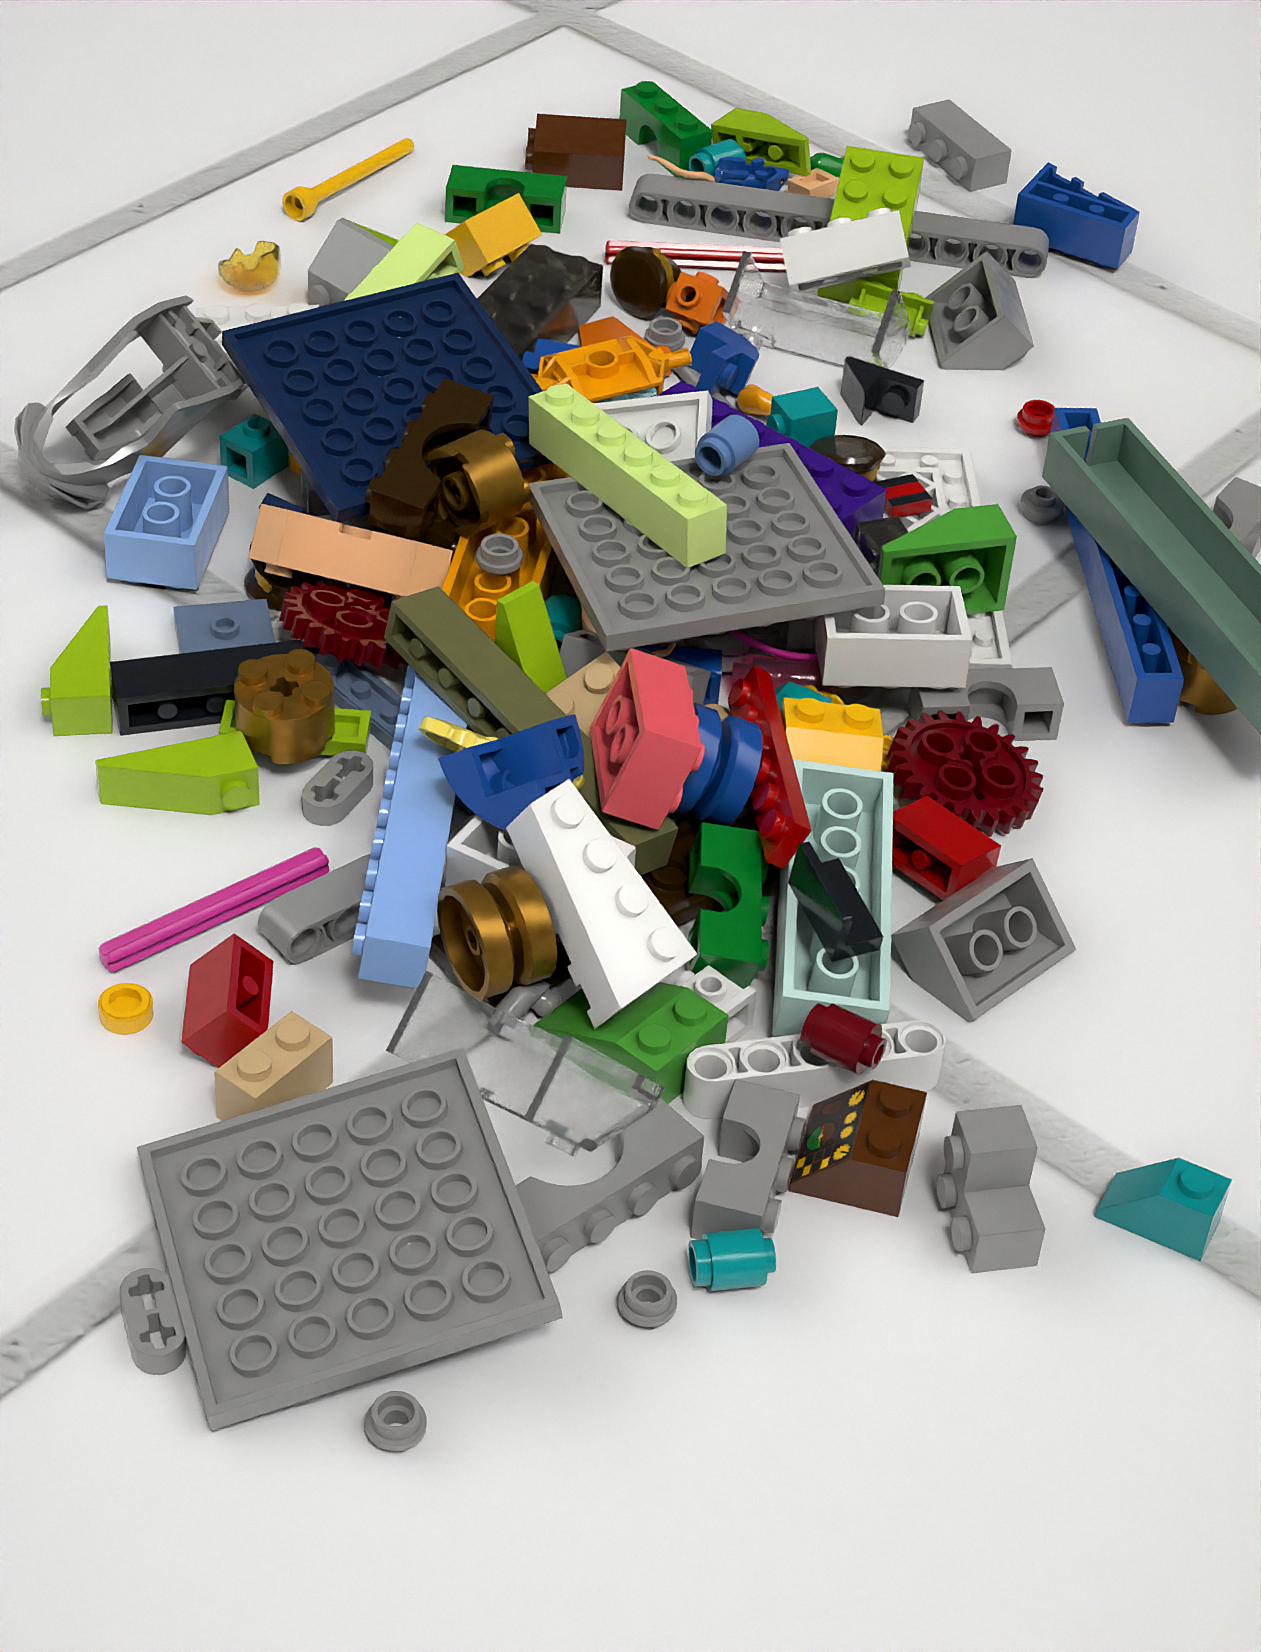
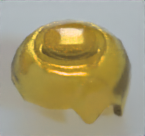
M258 241L253 253L249 255L243 254L239 248H236L230 259H223L218 263L219 275L226 284L240 291L255 292L265 289L273 284L280 275V246L274 242Z

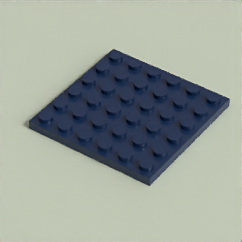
M459 273L222 331V346L335 522L340 523L369 514L370 504L365 502V495L371 479L374 476L380 477L382 475L390 450L393 447L399 449L408 422L411 419L417 421L427 393H435L444 378L494 396L489 432L495 435L504 433L512 440L515 447L514 458L520 471L553 463L529 444L528 396L543 392V390Z

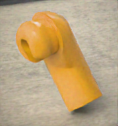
M750 384L738 393L737 403L746 414L765 415L768 417L771 411L773 395L762 390L757 385Z

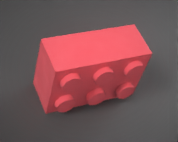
M633 648L629 649L589 728L602 812L659 830L668 812L674 813L678 808L682 798L683 784L690 772L695 773L699 769L705 752V746L701 743L698 729L699 717L695 715L693 705V689L689 686L685 666Z

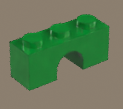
M641 81L635 86L621 89L619 119H627L626 136L637 145L658 141V157L669 161L680 169L689 171L688 161L690 156L695 154L697 149L712 144L713 130L653 81ZM662 165L666 170H668V171H669L672 175H674L675 177L685 178V177H683V176H680V175H677V174L673 173V172H672L671 170H669L667 167H665L664 165Z
M452 165L446 185L445 222L461 224L519 193L540 232L560 234L566 211L567 176Z
M702 822L689 849L688 893L709 896L718 901L725 911L716 912L700 909L688 935V942L697 955L687 962V970L697 974L709 965L742 989L751 985L757 971L765 970L769 956V942L762 939V927L766 923L769 910V898L762 895V883L765 882L769 862H766L764 852H762L759 831Z

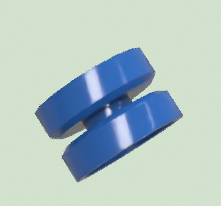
M693 702L695 715L699 717L698 729L701 743L705 746V752L699 769L695 773L690 772L683 784L682 798L675 812L684 815L692 809L693 815L697 820L710 824L729 826L743 810L752 792L762 755V732L758 724L728 715L721 721L717 710Z

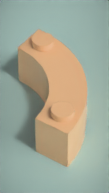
M261 504L248 558L265 562L264 572L292 578L293 571L298 570L394 594L393 600L437 586L442 589L453 551Z

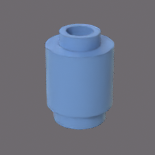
M730 415L699 439L695 449V460L702 471L711 476L729 474L758 450V432L754 425L743 416Z

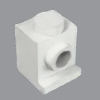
M709 965L697 974L687 970L674 982L673 985L688 987L728 1014L725 1043L735 1042L752 1029L757 990L751 986L742 989Z

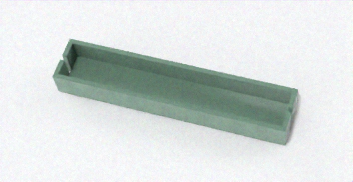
M1129 418L1093 424L1086 463L1084 457L1090 432L1086 426L1051 432L1042 473L1043 479L1261 735V564Z

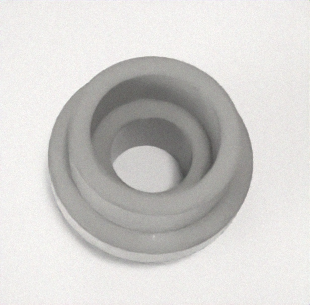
M659 317L650 322L649 327L645 331L644 339L655 347L666 345L673 352L684 345L685 333L682 330L681 323L676 319Z
M1036 486L1026 490L1021 496L1020 505L1023 509L1024 517L1036 524L1053 523L1064 508V502L1049 486Z
M492 534L482 540L481 546L476 551V562L481 569L488 573L503 576L517 570L522 565L523 553L519 548L517 540L512 536Z
M650 1270L640 1271L633 1274L622 1286L619 1292L618 1305L622 1315L631 1323L642 1327H656L668 1322L674 1316L677 1308V1294L669 1279L663 1274Z
M402 1391L384 1393L375 1400L367 1411L365 1418L367 1436L371 1442L382 1449L389 1451L409 1449L418 1444L426 1433V1413L416 1398L409 1393ZM399 1423V1424H402V1425H401V1426H391L390 1424Z

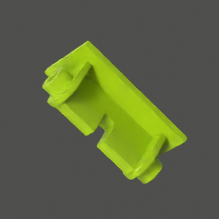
M857 278L847 313L854 315V320H860L879 327L881 326L884 314L892 316L888 327L889 330L915 338L916 334L924 336L934 301L925 299L917 293H905L888 288L877 281H865Z

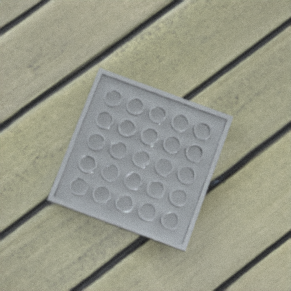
M790 443L758 448L751 457L727 475L711 476L700 469L695 458L670 461L727 504L726 553L689 568L683 566L572 477L528 483L531 489V499L529 502L606 652L615 650L627 651L638 646L662 642L674 643L685 638L709 634L721 635L732 630L756 626L768 627L779 622L814 619L820 615L844 611L856 612L867 607L884 605V586Z
M463 1047L137 1147L211 1431L563 1318L560 1302Z

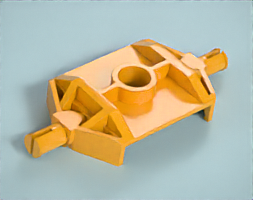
M630 335L542 356L540 358L538 377L534 379L543 391H546L550 386L567 383L592 403L623 394H634L652 387L657 390V395H659L664 389L665 373L672 369L691 366L692 358L688 348L664 353L661 348L656 349Z

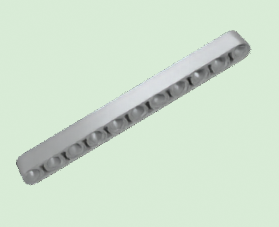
M652 173L645 174L637 180L630 199L629 211L635 219L643 223L780 242V238L788 237V232L797 228L811 227L813 231L828 227L827 223L830 222L835 199ZM643 196H650L653 199H655V201L647 200ZM680 201L689 202V203H691L693 206L684 205V204L681 203ZM723 206L731 211H723L719 207ZM922 211L915 212L911 234L920 235L922 238L910 237L908 246L910 261L964 269L987 251L1011 276L1032 278L1040 275L1045 270L1049 238L1041 229ZM756 212L766 213L768 217L760 216ZM800 217L805 219L807 222H799L794 218ZM954 239L959 241L960 243L952 244L949 243L947 240ZM986 245H994L998 249H989ZM1032 250L1035 251L1037 254L1029 255L1026 254L1024 251Z

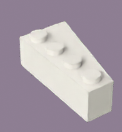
M570 779L532 802L506 827L524 870L529 873L539 888L547 905L555 936H560L571 961L567 968L575 986H582L591 1008L587 1013L594 1029L697 955L696 951Z

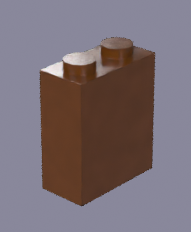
M537 114L536 128H528L525 169L532 170V173L567 176V187L622 191L627 119Z

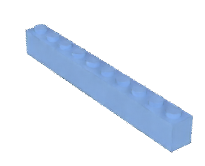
M408 664L359 910L358 922L361 923L356 924L351 955L361 957L358 979L422 990L431 947L446 845L448 843L456 793L447 781L438 761V758L455 752L430 741L418 728L424 716L441 719L466 728L467 724Z

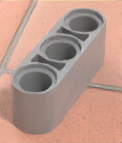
M371 854L362 856L270 901L259 915V930L288 960L298 964L313 959L353 939L356 924L361 923L358 922V916Z

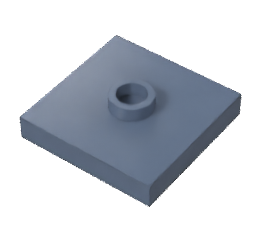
M267 599L173 607L180 654L275 642Z

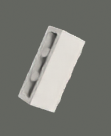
M890 208L870 211L867 213V218L851 221V218L848 217L838 218L828 222V227L813 231L811 227L797 228L789 231L788 237L780 238L788 282L793 295L857 280V278L861 279L911 267L899 210L891 212Z

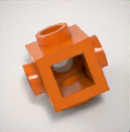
M681 271L677 282H674L668 290L665 309L681 323L683 330L696 334L698 329L715 321L724 325L735 298L724 287L718 285L719 280L700 271H697L695 276Z

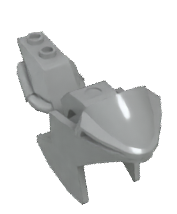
M185 295L158 302L134 316L46 406L41 403H28L15 418L14 432L19 450V464L30 484L50 497L70 501L89 510L107 497L110 491L107 483L132 473L139 455L163 457L196 424L226 400H236L249 387L233 361L218 342L214 341L222 333L220 328L211 319L195 317L187 308L194 301L192 298ZM141 336L162 362L163 374L145 389L141 387L131 373L127 374L109 391L93 401L65 427L86 449L85 453L91 460L107 461L100 465H92L88 461L82 463L48 462L44 458L42 450L50 425L54 420L53 415L77 391L97 378L127 344ZM173 384L185 400L172 403L162 413L152 399L169 385Z

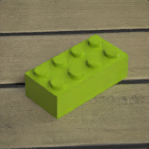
M847 146L830 221L845 217L851 218V221L867 218V213L880 208H890L891 212L899 210L908 250L921 188L924 157ZM904 269L861 279L877 281L888 288L899 291ZM856 280L819 288L817 298L850 303Z

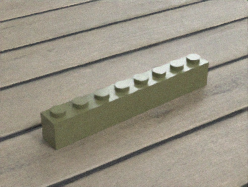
M439 586L391 602L384 639L475 733L485 737L500 739L544 722L567 716ZM580 729L584 752L583 776L585 781L578 790L611 836L636 847L634 868L640 876L667 865L679 828L668 816L665 817L660 829L657 830L602 812L592 742Z

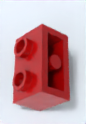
M925 796L893 811L892 865L940 899L945 900L993 867H996L1001 845L929 796Z
M234 933L190 964L181 1043L196 1055L202 1056L220 1068L267 1031L274 961Z

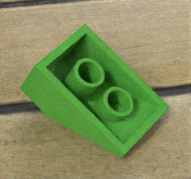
M998 504L953 509L881 546L877 577L882 585L960 586L967 615L1001 611L1005 607L1017 536Z
M660 982L596 1029H594L587 1013L591 1008L583 989H580L556 1007L549 1016H545L536 1022L532 1033L629 1101L642 1108L658 1097L669 1104L684 1092L686 1062L689 1054L702 1046L726 1042L728 1014L688 987Z

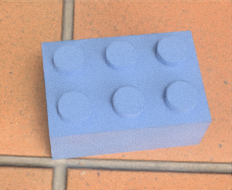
M139 455L104 531L107 578L126 580L131 583L141 582L170 586L176 589L197 590L230 510L228 466Z

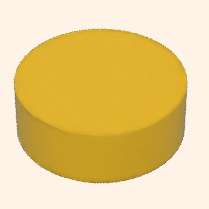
M134 983L113 985L107 988L98 1000L100 1022L105 1029L112 1033L127 1035L140 1032L153 1019L152 995L141 985Z

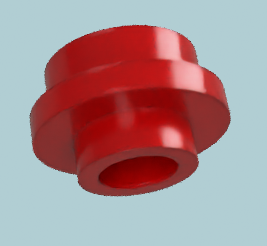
M1030 400L1018 412L1017 425L1030 436H1046L1050 434L1055 406L1043 400Z

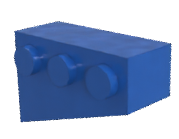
M1048 162L1019 192L1013 225L1041 229L1049 238V247L1059 250L1064 255L1078 256L1094 261L1098 266L1104 268L1118 269L1132 253L1140 212L1104 192L1099 193L1098 196L1083 189L1084 181L1077 177L1071 178V181L1056 174L1057 166Z

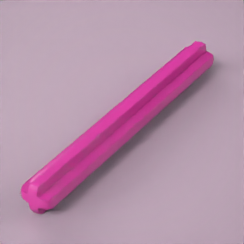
M313 847L102 943L98 948L99 958L109 972H117L327 874L330 871L329 859L320 848Z

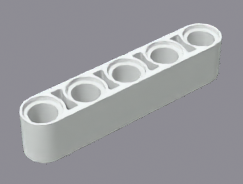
M925 1020L881 1024V1037L887 1040L884 1055L875 1069L867 1068L861 1075H857L811 1054L810 1047L801 1043V1034L702 1046L693 1050L687 1058L683 1104L687 1111L694 1116L703 1119L723 1118L735 1079L800 1094L798 1108L813 1106L818 1102L871 1080L920 1091H928L934 1088L940 1079L946 1035L939 1026Z

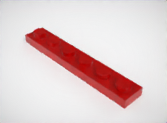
M753 665L744 680L739 679L733 685L728 696V705L731 716L758 724L762 732L760 766L750 797L766 862L784 869L796 853L798 844L805 841L812 829L770 673Z

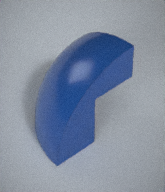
M575 714L547 721L509 736L471 746L438 758L447 781L462 802L486 822L506 831V827L532 802L568 779L573 783L575 778L584 773L582 738Z

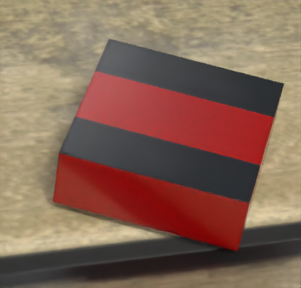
M913 474L874 482L887 489L884 511L891 519L931 511L932 497Z

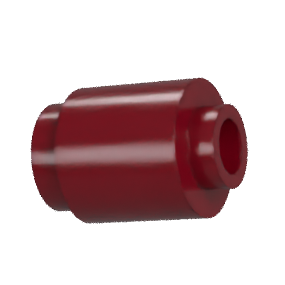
M820 1003L816 1004L809 1012L800 1036L801 1043L810 1047L811 1054L857 1075H861L867 1068L875 1069L880 1063L887 1045V1040L881 1037V1024L836 1004H830L828 1007Z

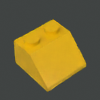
M518 193L462 222L444 235L455 239L465 267L460 274L469 277L480 270L487 276L506 265L502 258L509 256L513 262L532 251L529 243L540 237L542 233Z
M783 697L780 713L793 759L881 771L884 735L880 709L869 708L862 704L844 705L820 702L813 698L794 699Z

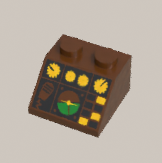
M871 1080L814 1104L790 1181L789 1192L899 1217L920 1135L927 1092Z

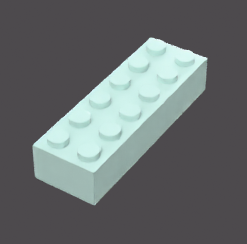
M793 759L812 829L804 842L809 841L821 862L840 859L884 937L878 951L832 962L788 884L795 858L794 854L784 869L780 868L772 1036L780 1037L801 1034L809 1012L818 1003L827 1007L830 1004H836L876 1023L886 1024L890 1013L893 773Z

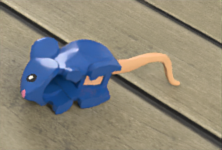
M648 155V159L661 163L673 173L683 177L779 191L790 175L789 170L775 166L764 167L763 158H755L751 163H746L745 159L741 157L720 158L714 176L705 172L683 170L663 158Z

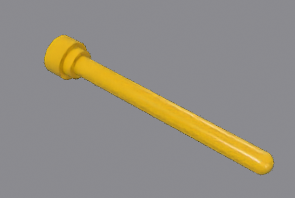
M404 138L312 188L298 186L286 192L282 199L286 214L295 221H302L313 215L318 202L411 153L414 150V142L409 138Z

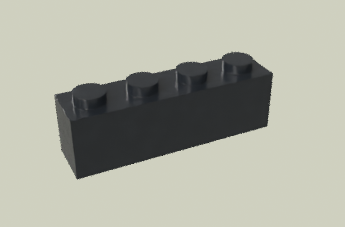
M302 639L110 662L112 699L120 736L220 724L226 700H235L234 684L238 676L239 665L249 659H260L276 654H288L295 649H304Z

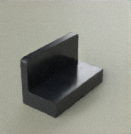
M809 841L798 844L788 884L830 960L834 962L880 950L884 936L840 859L821 862Z

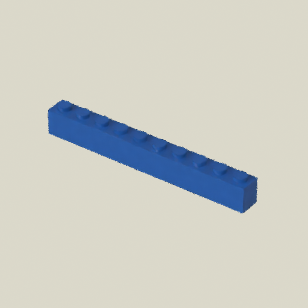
M1054 408L1050 433L1086 426L1090 430L1084 457L1085 463L1093 424L1101 423L1097 408ZM1064 503V510L1127 722L1144 724L1174 723L1184 677L1167 624Z

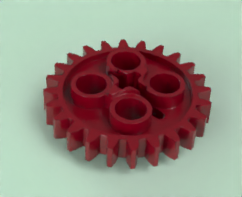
M316 581L315 586L303 582L301 588L292 586L291 591L285 593L279 621L283 622V629L291 631V638L304 639V647L320 648L319 654L321 655L331 653L337 657L338 661H354L357 666H362L363 662H370L377 669H381L382 663L394 669H398L399 663L408 666V663L384 639L392 595L382 596L376 593L375 589H362L356 584H351L350 588L343 587L337 581H333L332 586H328L321 581Z
M942 710L938 711L935 720L925 712L921 714L919 721L909 718L905 728H898L886 756L889 758L886 771L893 773V786L903 787L899 795L901 799H914L916 801L929 796L973 827H980L988 837H992L996 827L1004 834H1009L1012 825L1021 828L1026 818L1031 819L1044 789L1040 786L1043 775L1035 772L1038 766L1037 760L1025 759L1029 750L1028 747H1014L1012 745L1015 735L1010 734L1002 737L997 734L999 730L998 724H993L989 728L983 727L981 717L976 716L972 723L967 722L959 711H957L954 719H949Z

